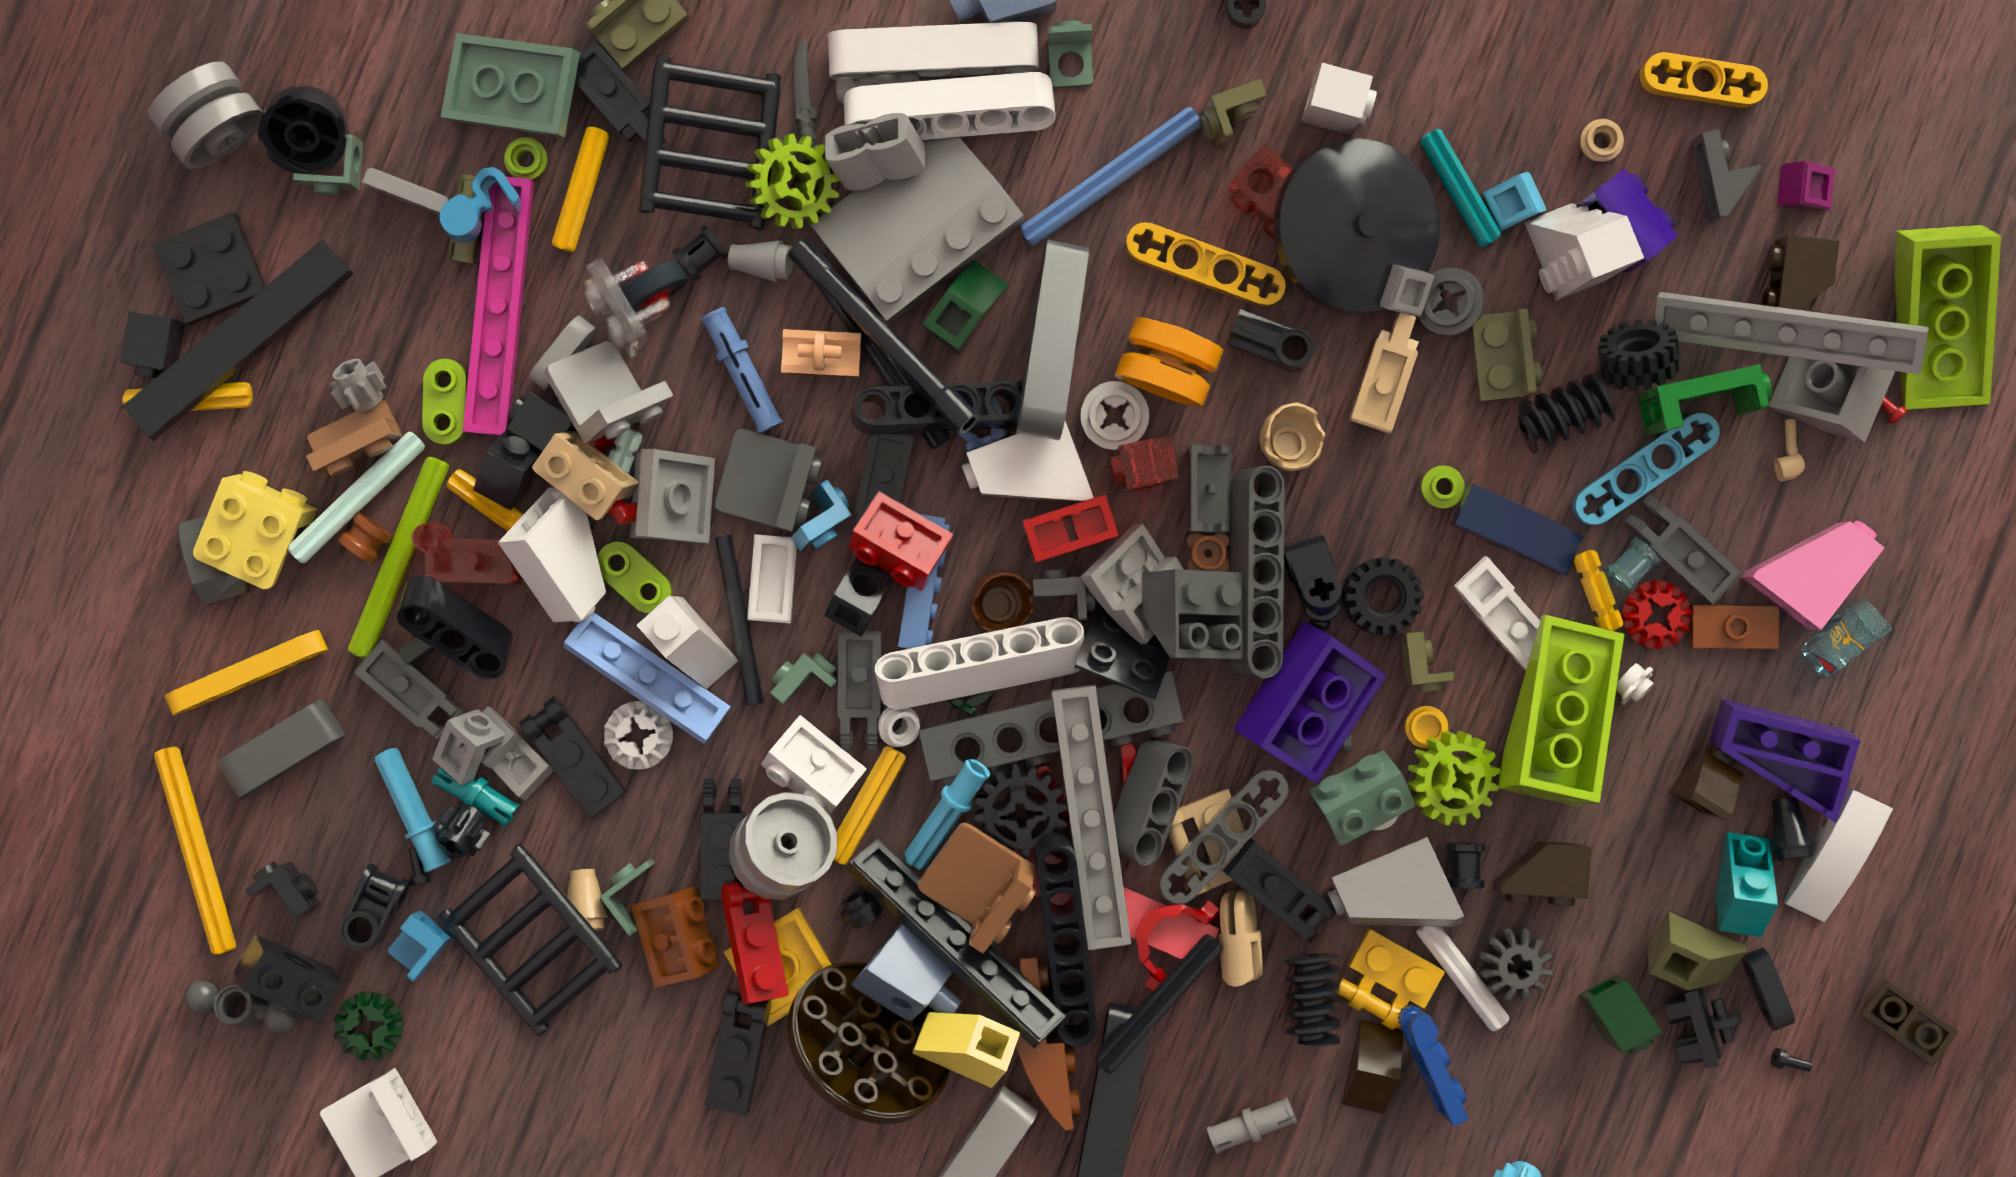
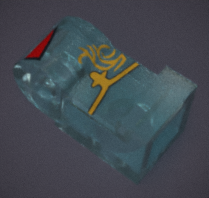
M1868 599L1853 600L1826 624L1822 630L1805 643L1800 652L1824 679L1838 672L1853 657L1858 656L1874 641L1881 640L1893 629Z

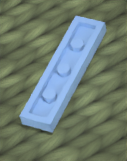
M594 612L587 619L579 622L564 641L563 647L704 745L730 710L731 706Z

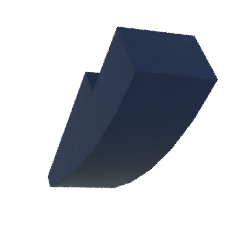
M1474 484L1466 486L1450 526L1486 540V543L1564 576H1567L1583 538L1582 535L1541 514Z

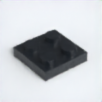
M233 212L153 244L184 322L190 326L247 303L266 287L238 215Z

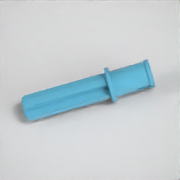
M391 748L379 753L375 757V762L407 829L408 834L404 836L406 839H411L424 867V872H430L451 862L447 853L441 850L436 843L438 834L433 829L436 821H431L399 750Z
M974 759L966 760L952 784L942 789L941 800L905 851L906 863L909 866H914L919 870L924 869L963 812L971 810L973 807L972 799L990 776L989 770L982 763Z

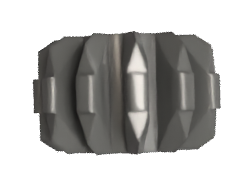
M1505 928L1502 930L1503 943H1500L1493 936L1487 939V942L1494 948L1493 953L1481 951L1479 958L1491 963V965L1481 968L1479 973L1483 978H1492L1487 987L1491 992L1496 993L1503 988L1502 996L1506 1001H1512L1516 991L1523 1001L1530 1000L1529 987L1532 986L1539 993H1542L1545 987L1538 981L1539 977L1551 978L1553 976L1552 970L1542 966V964L1550 962L1553 959V955L1549 951L1539 952L1545 941L1539 936L1530 940L1529 930L1521 928L1515 938L1511 929ZM1515 955L1525 961L1524 966H1518L1522 970L1517 974L1507 968L1508 963H1514L1510 959Z

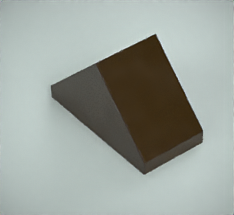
M1360 1019L1341 1101L1343 1105L1382 1114L1385 1113L1400 1081L1402 1030L1398 1028L1391 1030L1382 1024Z

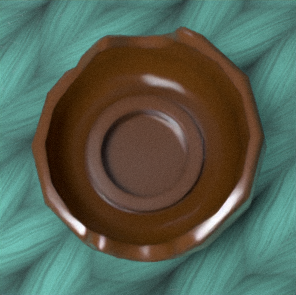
M997 570L983 575L974 584L970 593V614L974 623L986 633L1025 625L1034 612L1033 587L1015 572Z

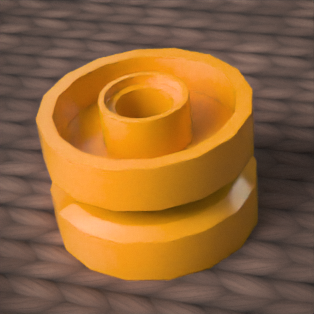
M1136 317L1128 341L1133 347L1146 355L1136 352L1123 353L1114 376L1153 395L1183 405L1202 408L1210 385L1204 378L1197 375L1196 372H1215L1224 349L1214 342L1181 327L1144 317Z

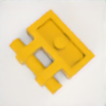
M1367 928L1347 964L1352 969L1360 972L1361 976L1356 985L1341 978L1338 982L1340 991L1336 994L1347 999V1005L1357 1011L1363 1008L1379 1017L1381 1024L1389 1029L1394 1030L1398 1028L1401 1030V1024L1398 1023L1399 1019L1397 1018L1401 1009L1407 1006L1409 1001L1425 1009L1446 971L1376 931ZM1375 982L1395 992L1390 1003L1370 993Z

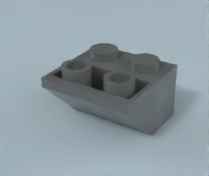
M1174 569L1142 573L1143 617L1170 658L1244 659L1243 572Z

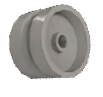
M222 61L199 66L168 85L153 100L148 109V118L160 135L165 138H173L171 149L183 166L188 169H196L217 162L247 142L257 132L263 111L252 96L247 93H240L241 81L229 65Z
M783 792L767 797L737 824L730 839L729 860L735 876L748 891L764 899L784 900L799 895L830 869L837 853V832L830 815L818 802L803 794Z

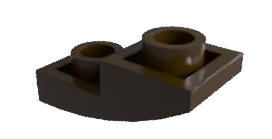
M1886 979L1860 1014L1933 1067L1959 1032Z

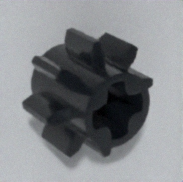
M460 804L457 809L449 806L446 812L443 811L433 825V829L440 832L436 839L437 845L445 853L456 858H463L466 853L474 856L476 851H481L491 835L483 830L487 822L486 817L481 811L467 804Z

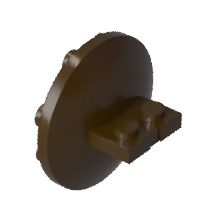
M841 962L822 968L813 974L799 989L792 1001L788 1014L787 1033L789 1046L795 1063L804 1079L828 1104L855 1119L876 1124H895L917 1117L931 1106L942 1093L950 1072L949 1069L912 1053L928 1012L935 1011L927 1005L912 1021H908L854 988L851 984L868 963Z

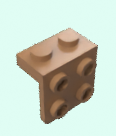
M961 823L920 878L918 888L926 896L971 923L973 927L969 945L984 954L992 941L1000 943L1012 924V921L1009 919L1016 909L1024 911L1034 897L1036 889L1032 885L1036 866L971 824Z

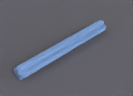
M1191 107L1185 108L1021 225L1020 232L1030 246L1037 245L1200 128L1202 123L1197 113Z

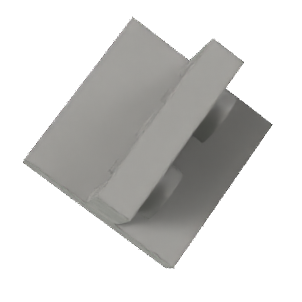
M641 449V452H636L634 479L639 482V486L633 493V502L638 503L636 521L631 523L630 538L709 543L715 458L657 449Z

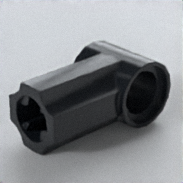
M1242 309L1239 311L1227 342L1228 346L1278 364L1279 367L1290 372L1304 369L1311 361L1314 352L1313 339L1306 331L1298 328L1291 329ZM1289 340H1298L1304 345L1306 354L1300 360H1289L1282 352L1283 344Z

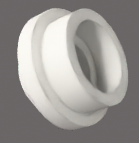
M887 708L878 720V734L886 744L892 747L906 746L912 743L919 734L920 724L918 715L912 708L896 710ZM901 718L902 724L900 728L892 731L895 721Z

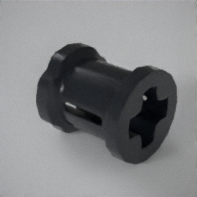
M706 225L700 228L701 233L684 248H676L672 251L696 282L701 279V272L719 257L726 258L728 256L726 249Z
M1447 842L1446 849L1451 854L1450 878L1447 879L1450 887L1484 888L1485 881L1480 876L1481 852L1485 851V844Z

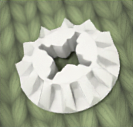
M1110 381L1098 385L1088 393L1081 407V425L1089 440L1104 449L1122 450L1135 444L1143 436L1148 426L1149 409L1145 398L1135 387L1124 382ZM1101 402H1104L1107 406L1110 405L1113 409L1123 406L1126 402L1129 404L1122 416L1128 428L1127 431L1116 423L1101 429L1107 417V413L1104 411L1105 407Z
M642 701L628 702L612 712L604 726V745L612 759L628 769L639 770L655 766L666 757L673 741L671 722ZM632 717H634L635 723H638L640 729H655L656 733L650 734L649 737L643 739V754H641V750L635 742L621 741L622 737L632 732V724H634Z

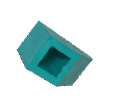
M1727 832L1724 839L1715 897L1719 931L1756 937L1763 936L1778 906L1769 838Z

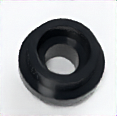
M861 889L844 900L843 906L845 908L841 911L840 917L845 923L850 922L853 928H860L874 920L881 913L882 908L878 903L879 901L870 892L866 893L864 889Z

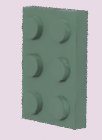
M456 33L441 118L452 122L565 138L580 52L573 48Z

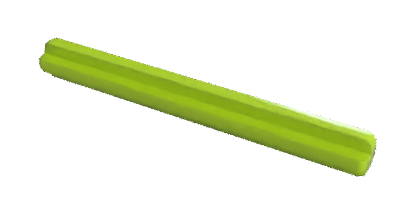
M427 457L424 461L349 643L348 651L353 655L366 658L377 645L449 470V464L442 460Z

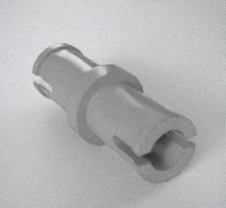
M1284 1097L1280 1101L1251 1111L1250 1107L1242 1110L1243 1115L1214 1126H1208L1207 1131L1215 1152L1218 1154L1225 1149L1251 1139L1254 1143L1262 1140V1135L1291 1124H1297V1120L1288 1097Z

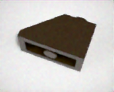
M1712 747L1708 753L1707 751L1695 749L1669 794L1705 816L1729 821L1734 812L1743 773L1733 768L1732 765L1735 760L1720 750Z

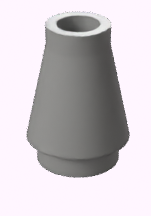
M782 240L745 245L732 244L728 253V266L730 270L741 271L779 283L781 279L789 280L791 278L794 262L789 258V252L793 247L791 245H784Z

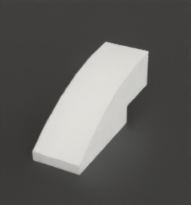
M1846 789L1836 823L1828 818L1825 827H1818L1813 838L1815 845L1811 846L1813 856L1803 859L1783 903L1825 922L1867 860L1893 808L1855 790Z

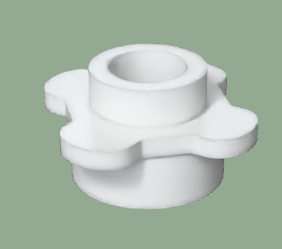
M1636 663L1618 681L1616 691L1622 696L1621 703L1623 705L1628 703L1631 698L1637 703L1648 693L1654 685L1649 680L1654 669L1649 667L1644 670Z

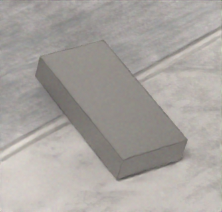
M372 167L370 169L367 168L362 181L375 191L440 215L442 207L450 200L444 195Z

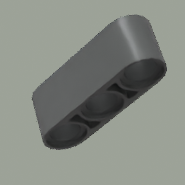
M323 698L306 706L218 760L216 764L237 799L241 800L328 749L347 735Z
M1156 737L1146 739L1139 747L1113 814L1119 857L1142 866H1149L1159 858L1193 770L1194 757L1187 747Z

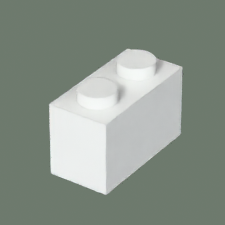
M1322 63L1312 80L1301 122L1351 135L1358 124L1364 125L1367 116L1370 117L1377 94V91L1370 90L1373 76Z

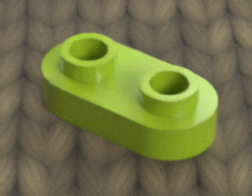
M438 359L432 362L425 370L423 376V430L430 440L441 445L456 444L466 435V432H463L468 372L460 363L451 359ZM448 372L451 375V383L447 387L441 388L438 384V378L442 373ZM447 415L450 418V426L446 430L441 431L437 427V420L440 416Z
M612 542L604 546L598 553L597 558L602 578L637 610L650 613L668 596H673V587L670 580L630 544ZM616 555H621L625 560V566L620 571H614L610 565L611 559ZM651 583L656 587L657 594L654 599L647 600L642 595V589L645 585Z

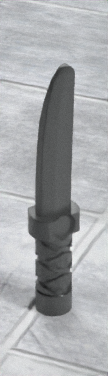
M803 40L800 42L795 55L794 88L796 110L793 113L794 122L799 123V140L802 136H810L811 148L817 146L814 121L818 120L817 109L811 108L808 43ZM801 155L803 164L811 163L809 159Z

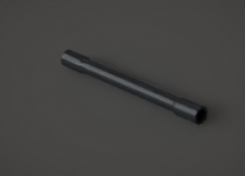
M803 239L796 243L789 252V258L814 283L820 285L933 402L934 407L960 434L972 428L979 418L976 411L953 388L948 387L834 270L833 265L808 239Z

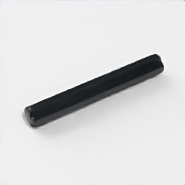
M1209 934L1202 936L1095 1056V1063L1104 1072L1111 1074L1119 1067L1218 956L1223 947L1213 936Z

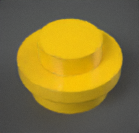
M1420 706L1412 710L1407 716L1404 727L1405 734L1413 745L1429 749L1426 739L1432 737L1441 742L1442 731H1448V721L1439 709L1432 706Z

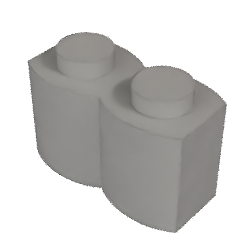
M889 113L871 120L866 125L848 124L830 131L825 135V160L846 190H864L881 183L885 179L902 180L922 172L925 169V144L906 114Z

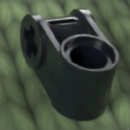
M1319 535L1285 546L1284 564L1307 617L1319 623L1335 619L1340 613L1342 606V589L1325 537ZM1322 593L1325 599L1329 598V600L1322 602L1321 598L1315 595Z
M370 863L356 886L352 902L341 922L340 937L344 944L351 949L362 950L382 942L408 894L411 881L405 878L399 881L379 872L378 866ZM361 917L369 920L373 927L372 936L368 941L359 938L355 932L356 922Z

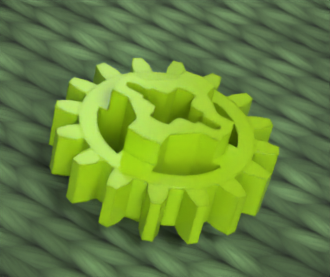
M794 134L784 135L783 145L778 138L768 140L770 151L763 148L757 149L754 153L760 160V163L747 166V169L755 174V180L748 181L745 185L747 188L756 189L757 195L750 200L751 205L762 203L765 207L760 216L765 219L775 214V226L784 227L790 219L792 229L802 228L803 217L809 225L818 223L816 212L829 214L832 210L826 203V200L839 197V193L831 189V183L840 180L836 174H830L829 168L831 167L822 157L825 152V145L821 144L811 148L810 136H802L797 144ZM790 152L803 155L811 163L803 164L798 162L795 155H791ZM772 166L773 174L770 183L768 184V172L770 167ZM793 174H797L799 181L794 184L795 188L789 189L787 182L792 179ZM818 180V190L815 196L813 191ZM775 200H788L791 207H795L797 211L788 210L780 206Z
M1442 731L1441 742L1432 737L1427 738L1429 749L1426 752L1416 749L1414 752L1420 759L1419 764L1408 766V770L1416 774V779L1407 783L1408 788L1418 792L1413 797L1415 804L1423 808L1422 814L1433 820L1436 818L1437 822L1448 826L1451 821L1459 825H1466V814L1479 819L1481 814L1478 807L1481 804L1491 807L1493 804L1490 798L1487 797L1489 791H1499L1498 785L1492 783L1491 780L1493 776L1500 773V768L1489 764L1496 757L1495 753L1484 749L1485 741L1476 737L1472 738L1471 734L1458 731L1456 735L1448 731ZM1465 751L1468 755L1456 757L1453 756L1452 752ZM1452 799L1455 801L1456 804L1442 805L1440 801L1444 800L1448 802Z

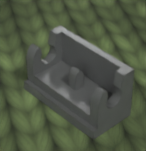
M1191 444L1188 447V533H1230L1231 447L1229 445L1205 446L1203 444Z

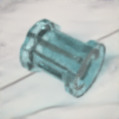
M1636 537L1629 542L1631 547L1614 564L1608 563L1603 568L1611 580L1630 595L1637 590L1635 585L1650 569H1657L1663 564L1657 554Z

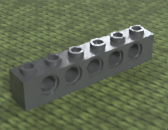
M1170 670L1165 671L1155 700L1115 683L1096 687L1098 707L1103 710L1106 716V722L1102 728L1103 741L1107 740L1109 747L1133 742V733L1149 730L1151 737L1176 732L1174 724L1184 722L1173 674ZM1134 697L1142 698L1147 704V714L1139 722L1128 721L1123 712L1125 703ZM1053 698L918 730L930 781L940 779L941 787L952 784L965 761L957 756L955 751L956 743L964 737H971L979 743L981 751L975 760L982 763L989 770L990 776L996 774L997 768L1007 772V763L1024 760L1025 767L1030 766V764L1038 765L1049 762V753L1060 751L1059 741L1049 742L1044 740L1039 734V726L1046 718L1055 717ZM1007 727L1016 728L1023 738L1021 746L1011 752L1001 749L997 742L999 732Z

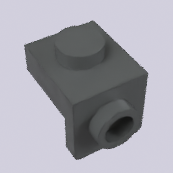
M1067 569L1041 571V579H1033V597L1076 595L1077 620H1087V611H1095L1093 594L1080 577L1067 578Z

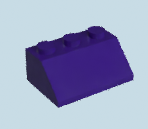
M1303 621L1283 651V662L1280 670L1274 676L1265 679L1233 729L1317 784L1387 675L1334 637Z

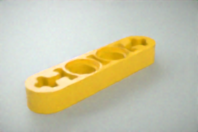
M1139 223L1131 228L1127 235L1125 246L1128 255L1136 262L1258 307L1266 308L1275 305L1285 293L1286 283L1280 271L1246 257L1153 223ZM1144 232L1152 234L1151 242L1162 247L1164 246L1165 238L1172 240L1173 242L1166 253L1165 263L1157 260L1161 251L1149 248L1146 254L1139 253V244L1133 242L1134 237L1142 238ZM1188 246L1194 249L1198 258L1196 265L1187 270L1177 267L1173 260V253L1177 248ZM1220 261H1230L1237 268L1236 280L1230 284H1221L1214 277V266ZM1246 268L1253 270L1249 277L1252 280L1262 282L1265 276L1272 278L1271 285L1277 288V293H1269L1266 298L1258 296L1260 289L1256 286L1247 284L1245 292L1237 288L1245 277Z
M320 630L312 631L164 695L172 716L183 714L328 651V648Z

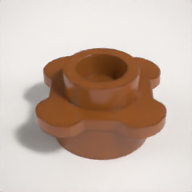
M1193 533L1188 537L1187 545L1191 549V559L1187 563L1188 570L1228 571L1230 563L1226 559V547L1229 545V538L1226 534L1216 533L1214 536H1202L1200 533ZM1207 549L1212 551V556L1210 558H1207L1204 555V552Z

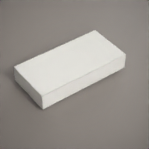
M754 534L747 620L791 623L798 549L791 537Z

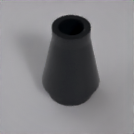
M1796 797L1772 800L1771 851H1776L1777 860L1787 861L1812 857L1811 846L1815 845V842L1800 809L1798 799Z

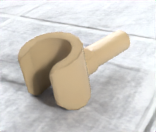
M1795 419L1785 420V451L1787 456L1774 460V470L1778 481L1795 479L1805 468L1804 459L1798 453Z

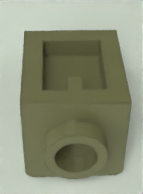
M1424 631L1399 633L1406 685H1417L1418 692L1444 690V681L1455 680L1454 671L1428 673V665H1433V648L1430 639L1424 640Z

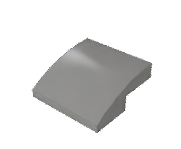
M1142 523L1132 525L1080 578L1107 613L1140 644H1146L1155 634L1143 617L1142 573L1184 569L1176 556L1164 557Z

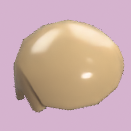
M1298 402L1278 407L1265 418L1260 429L1259 442L1263 454L1273 467H1277L1282 471L1293 472L1308 468L1320 457L1326 434L1317 420L1318 413L1313 408Z

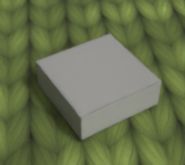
M1393 264L1379 306L1388 310L1421 317L1435 276L1424 271Z

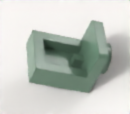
M818 652L813 658L808 653H803L794 665L786 661L771 679L776 686L770 693L782 704H785L812 673L832 688L838 682V679L833 675L837 668Z

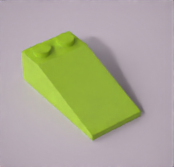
M1983 225L1896 231L1894 278L1897 323L1929 327L1921 373L1900 372L1902 405L1907 410L1990 404L2001 235Z
M1549 615L1541 616L1504 746L1498 789L1576 807L1600 803L1624 640L1623 633Z

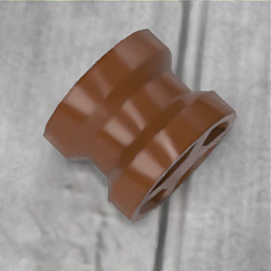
M358 511L353 518L354 525L349 531L343 532L338 541L362 560L373 564L378 558V549L381 545L388 544L393 535L382 525Z

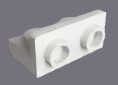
M801 715L777 741L761 763L766 769L767 776L774 783L781 787L787 786L794 793L803 794L818 802L829 815L866 771L863 765Z

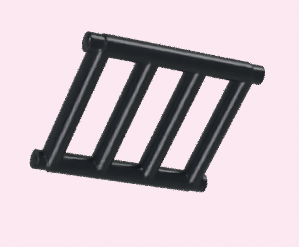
M662 54L656 55L639 197V212L654 213L655 208L750 222V228L764 230L766 218L763 219L760 216L765 207L762 203L746 205L658 191L660 166L755 180V174L750 172L747 166L749 164H759L760 160L757 156L755 163L663 149L665 123L757 137V149L763 148L770 151L768 140L776 136L781 75L772 73L766 74V78L671 63V57ZM670 80L763 95L760 120L667 106ZM772 166L770 167L768 172V184L771 180ZM752 189L753 198L755 195H757L756 189Z
M518 844L509 854L512 859L454 910L451 908L444 910L438 915V918L527 1026L537 1036H541L549 1027L547 1022L607 971L611 974L620 970L622 963L532 854L522 844ZM523 872L539 890V893L481 943L466 926L465 922ZM551 905L567 926L508 976L493 958V955ZM577 939H580L595 959L536 1009L520 988Z

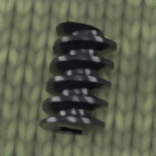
M1590 373L1583 376L1582 384L1576 380L1568 382L1566 391L1559 386L1551 389L1550 398L1548 395L1540 393L1535 396L1534 404L1528 399L1520 401L1517 419L1525 443L1532 454L1538 453L1537 439L1541 438L1550 448L1554 446L1553 433L1555 432L1564 441L1570 440V426L1573 425L1579 434L1582 435L1586 433L1585 420L1589 419L1597 429L1602 427V413L1605 412L1612 422L1615 421L1616 416L1613 402L1607 389L1595 375Z
M1306 953L1285 959L1286 965L1297 968V973L1285 977V982L1297 986L1296 991L1285 994V999L1296 1002L1297 1008L1286 1011L1285 1016L1298 1020V1025L1286 1028L1285 1034L1297 1037L1298 1044L1329 1046L1340 1043L1338 1035L1328 1032L1340 1027V1020L1329 1015L1340 1009V1002L1328 997L1338 993L1340 985L1327 980L1340 973L1339 967L1327 963L1339 958L1337 954Z

